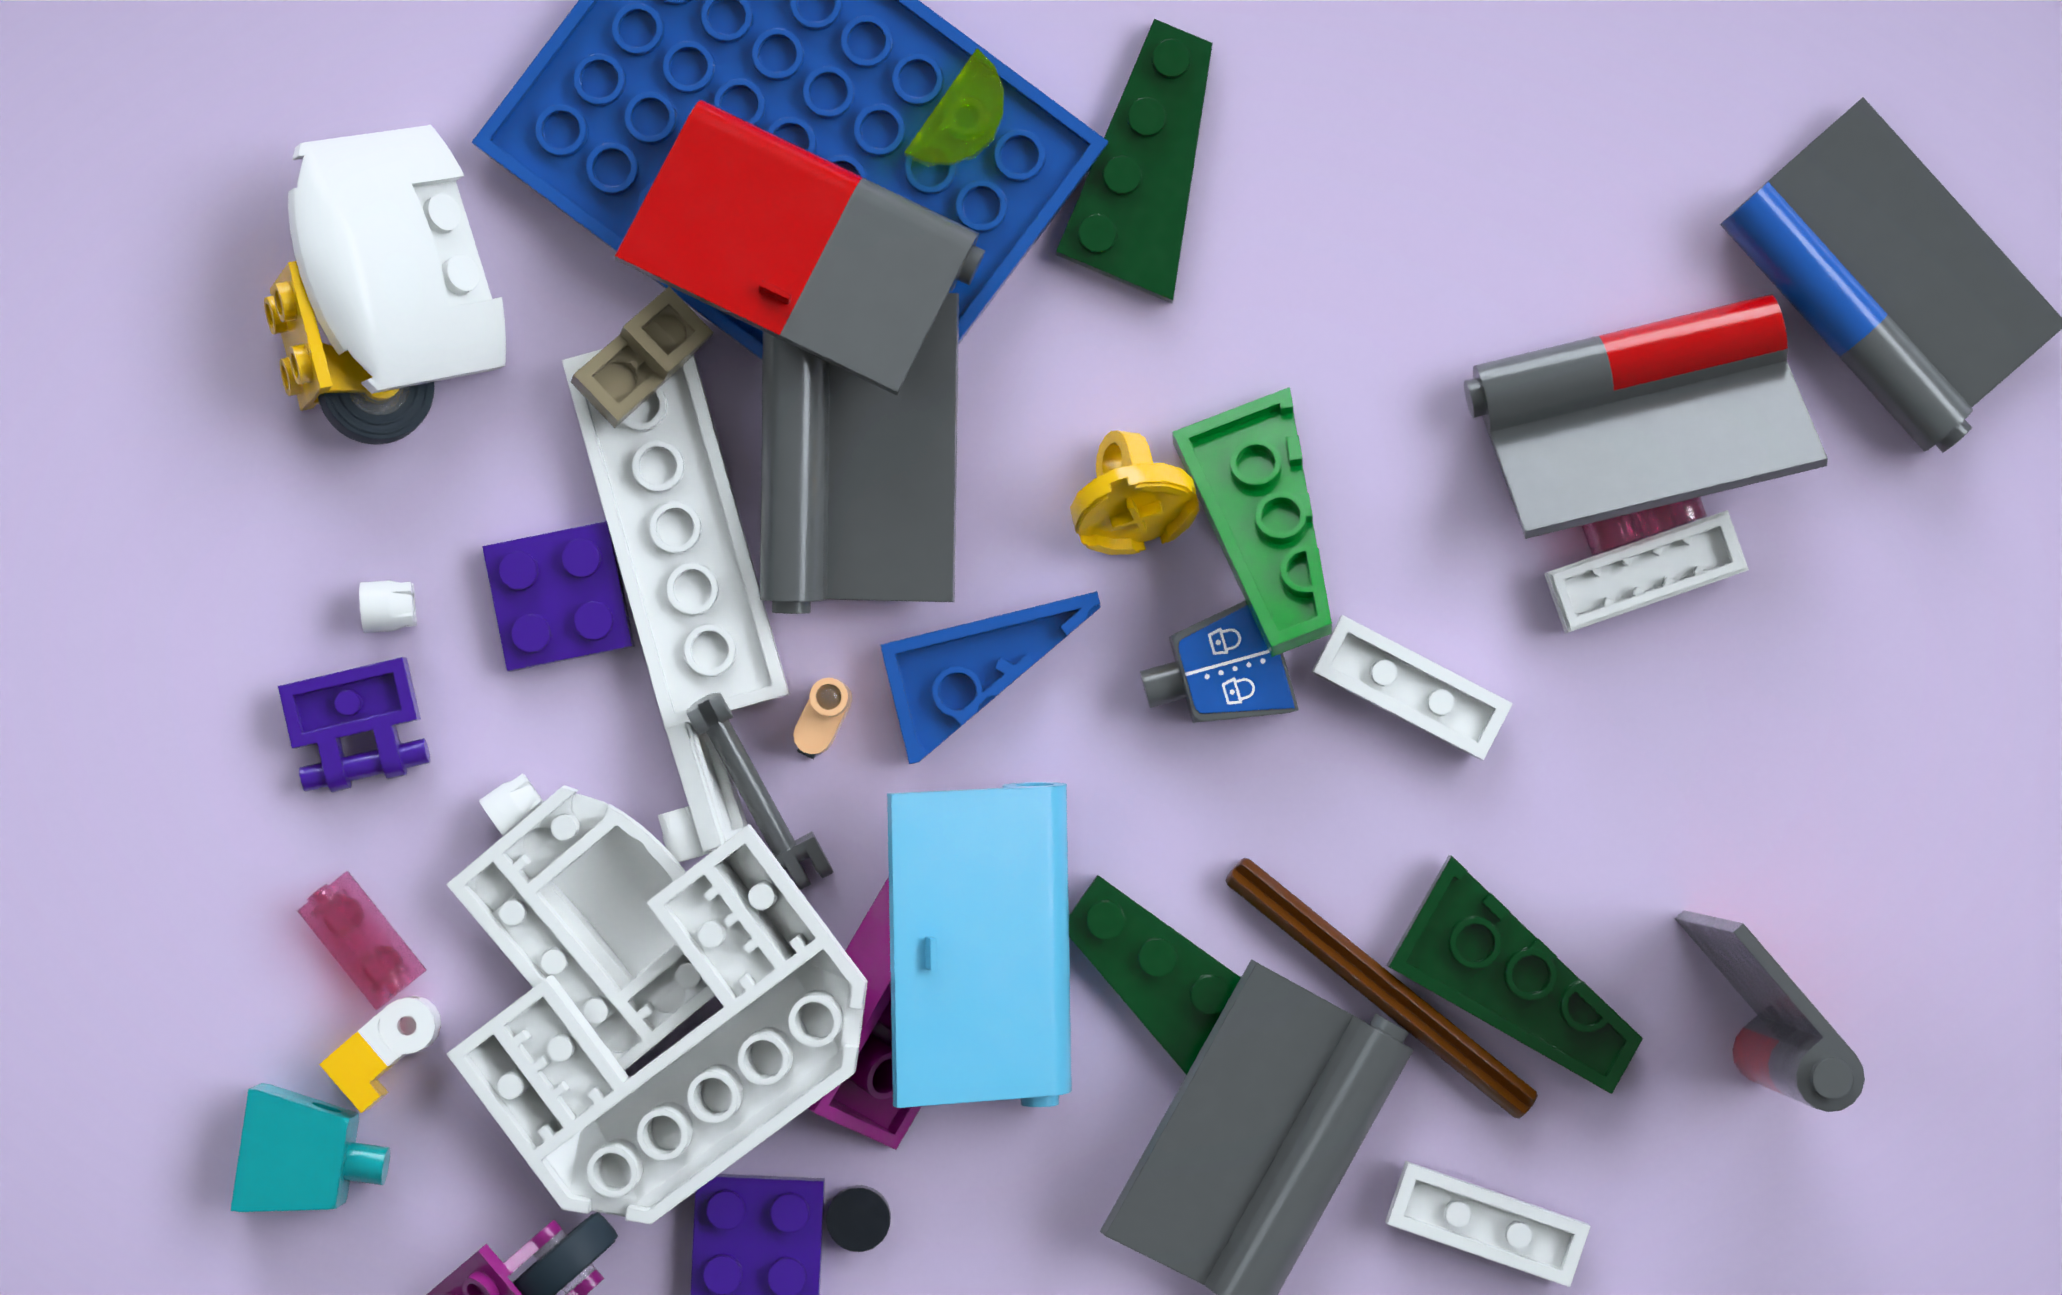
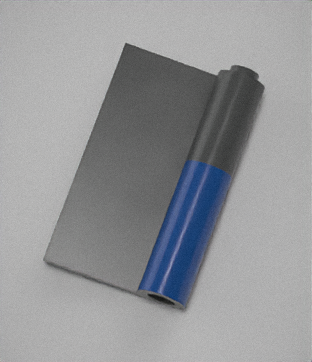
M1864 97L1857 101L1720 224L1924 452L1936 445L1943 453L1961 440L1972 429L1971 425L1965 420L1972 413V407L2062 329V317Z

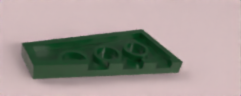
M1157 19L1153 20L1104 136L1109 143L1091 167L1056 250L1057 256L1164 301L1173 303L1213 43Z
M1448 855L1386 966L1610 1094L1615 1090L1643 1040L1603 999L1558 959V956L1513 916L1492 893H1489L1468 873L1467 869L1452 855Z

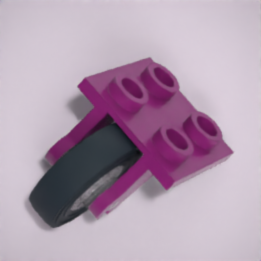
M598 1212L594 1215L591 1214L568 1234L554 1219L504 1263L486 1243L426 1295H555L561 1289L566 1293L565 1295H587L604 1279L592 1262L616 1241L615 1239L618 1235L605 1217ZM533 1255L537 1261L512 1283L508 1276Z

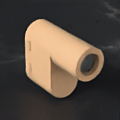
M830 677L817 681L811 688L809 700L795 726L793 736L794 742L798 747L797 752L813 760L816 754H821L830 748L851 707L852 693L849 687L842 681Z

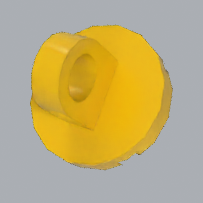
M1119 430L1110 431L1105 435L1096 457L1097 478L1089 482L1076 494L1070 506L1076 534H1079L1081 543L1088 549L1108 555L1140 553V551L1146 550L1144 542L1160 537L1162 544L1173 541L1192 525L1200 511L1193 478L1182 468L1165 463H1153L1149 445L1144 436L1140 433Z

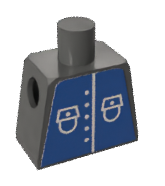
M1246 600L1171 635L1169 640L1175 662L1140 671L1150 708L1186 698L1193 723L1286 714L1299 710L1284 655L1281 653L1271 657Z

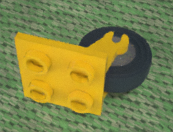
M288 262L271 286V296L264 298V309L269 329L273 335L281 333L287 356L280 359V373L287 395L297 396L300 411L313 409L316 404H320L324 415L332 426L344 436L357 442L373 445L388 444L409 435L423 422L431 408L434 398V382L371 394L361 382L373 376L351 356L349 351L347 350L338 355L333 346L322 343L315 313L303 286L297 262Z

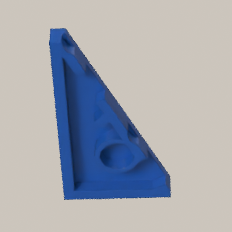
M1098 592L1079 595L881 644L880 647L909 764L918 763L1099 610L1101 606Z

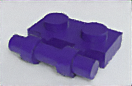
M406 657L278 686L292 749L314 744L318 745L321 762L299 768L300 781L305 792L328 787L331 792L349 789L352 786V781L381 774H385L387 779L407 775V768L430 763V753L425 738L401 743L396 725L421 720ZM374 731L377 744L376 750L345 756L340 738Z

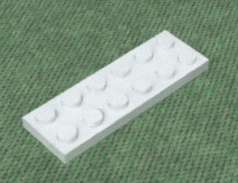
M602 349L562 360L665 729L689 722L686 711L693 703L712 693H721L730 711L790 695L763 600H760L759 583L695 356L693 355L616 428L571 383L573 374Z

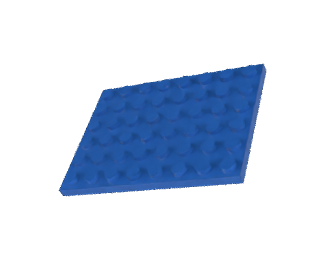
M579 0L472 141L475 147L617 252L688 116L697 102L703 100L978 232L979 238L976 246L985 250L982 262L970 285L958 281L954 290L949 291V293H959L958 345L1090 171L1094 162L1109 143V141L919 0ZM653 279L661 286H663L665 289L669 287L668 285L656 279ZM672 288L689 307L762 360V330Z

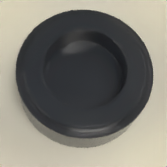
M864 1185L850 1186L840 1191L831 1201L826 1216L827 1229L831 1238L840 1247L853 1252L868 1251L879 1245L887 1235L891 1222L890 1207L884 1196L877 1190Z

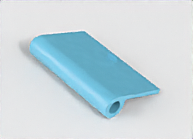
M1021 782L1004 784L1002 788L887 793L893 1106L905 1108L1021 1099V1105L1026 1107H1051L1059 1105V1095L1072 1091L1067 784L1059 782Z

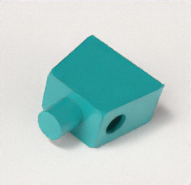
M258 1084L248 1089L230 1211L267 1212L337 1209L346 1203L350 1181L384 1185L389 1168L390 1148L356 1143L359 1114L354 1111L271 1084Z

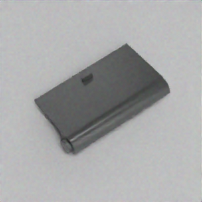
M948 293L898 395L892 394L763 331L760 600L772 601V613H811V601H823L826 599L955 602L959 293Z
M1251 959L1100 1232L1104 1236L1205 1285L1216 1295H1278L1414 1050L1404 1044L1409 1032L1378 1014H1375L1371 1023L1368 1024Z

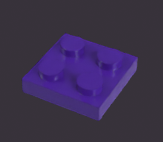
M607 521L482 546L507 671L512 672L635 647L618 560Z
M718 1174L695 1191L690 1295H820L825 1178Z

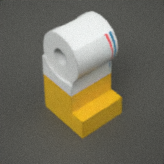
M410 996L397 999L387 1005L319 1065L359 1112L363 1113L371 1109L389 1093L378 1078L406 1054L419 1052L434 1043L439 1036L442 1026L440 1013L433 1003L423 997Z

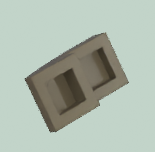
M669 286L628 321L613 341L573 374L571 383L616 428L680 369L712 337L714 332Z

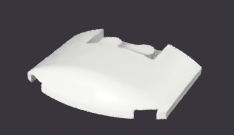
M431 125L304 142L296 146L292 160L303 159L297 188H293L288 192V212L293 250L299 274L317 320L337 354L340 355L348 350L351 356L373 376L361 382V384L373 394L498 370L504 367L506 363V334L502 297L492 299L456 183L464 174L453 154Z
M564 785L446 885L533 988L550 975L555 977L625 1071L713 998L715 994L646 903L686 871L659 840L627 814L611 804L585 795L576 794L578 789Z

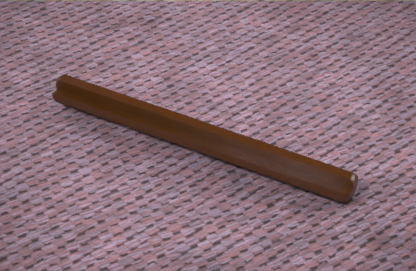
M1243 858L1233 867L1225 880L1231 889L1511 1116L1520 1119L1529 1111L1538 1096L1532 1087L1252 860Z

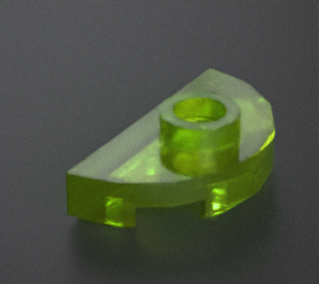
M978 48L905 150L904 155L926 166L953 165L966 159L970 160L977 157L994 140L1004 115V88L995 65Z

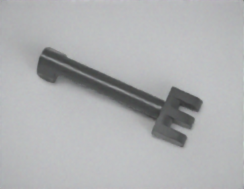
M712 693L693 703L686 711L698 736L707 732L772 854L784 870L788 869L798 889L802 890L811 885L800 863L809 857L812 859L816 872L822 878L834 873L813 832L794 840L729 719L733 718V714L722 694Z

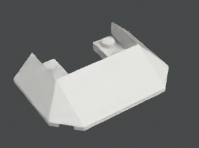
M750 824L646 902L723 1005L722 1009L629 1078L555 977L550 975L447 1053V1056L562 1210L586 1214L594 1211L624 1216L627 1221L652 1224L856 1072L868 981Z

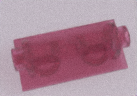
M346 871L330 885L325 884L308 897V902L297 910L376 1011L427 971L349 871Z

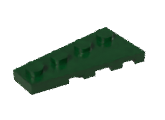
M1097 875L1069 914V937L1187 1075L1241 977Z

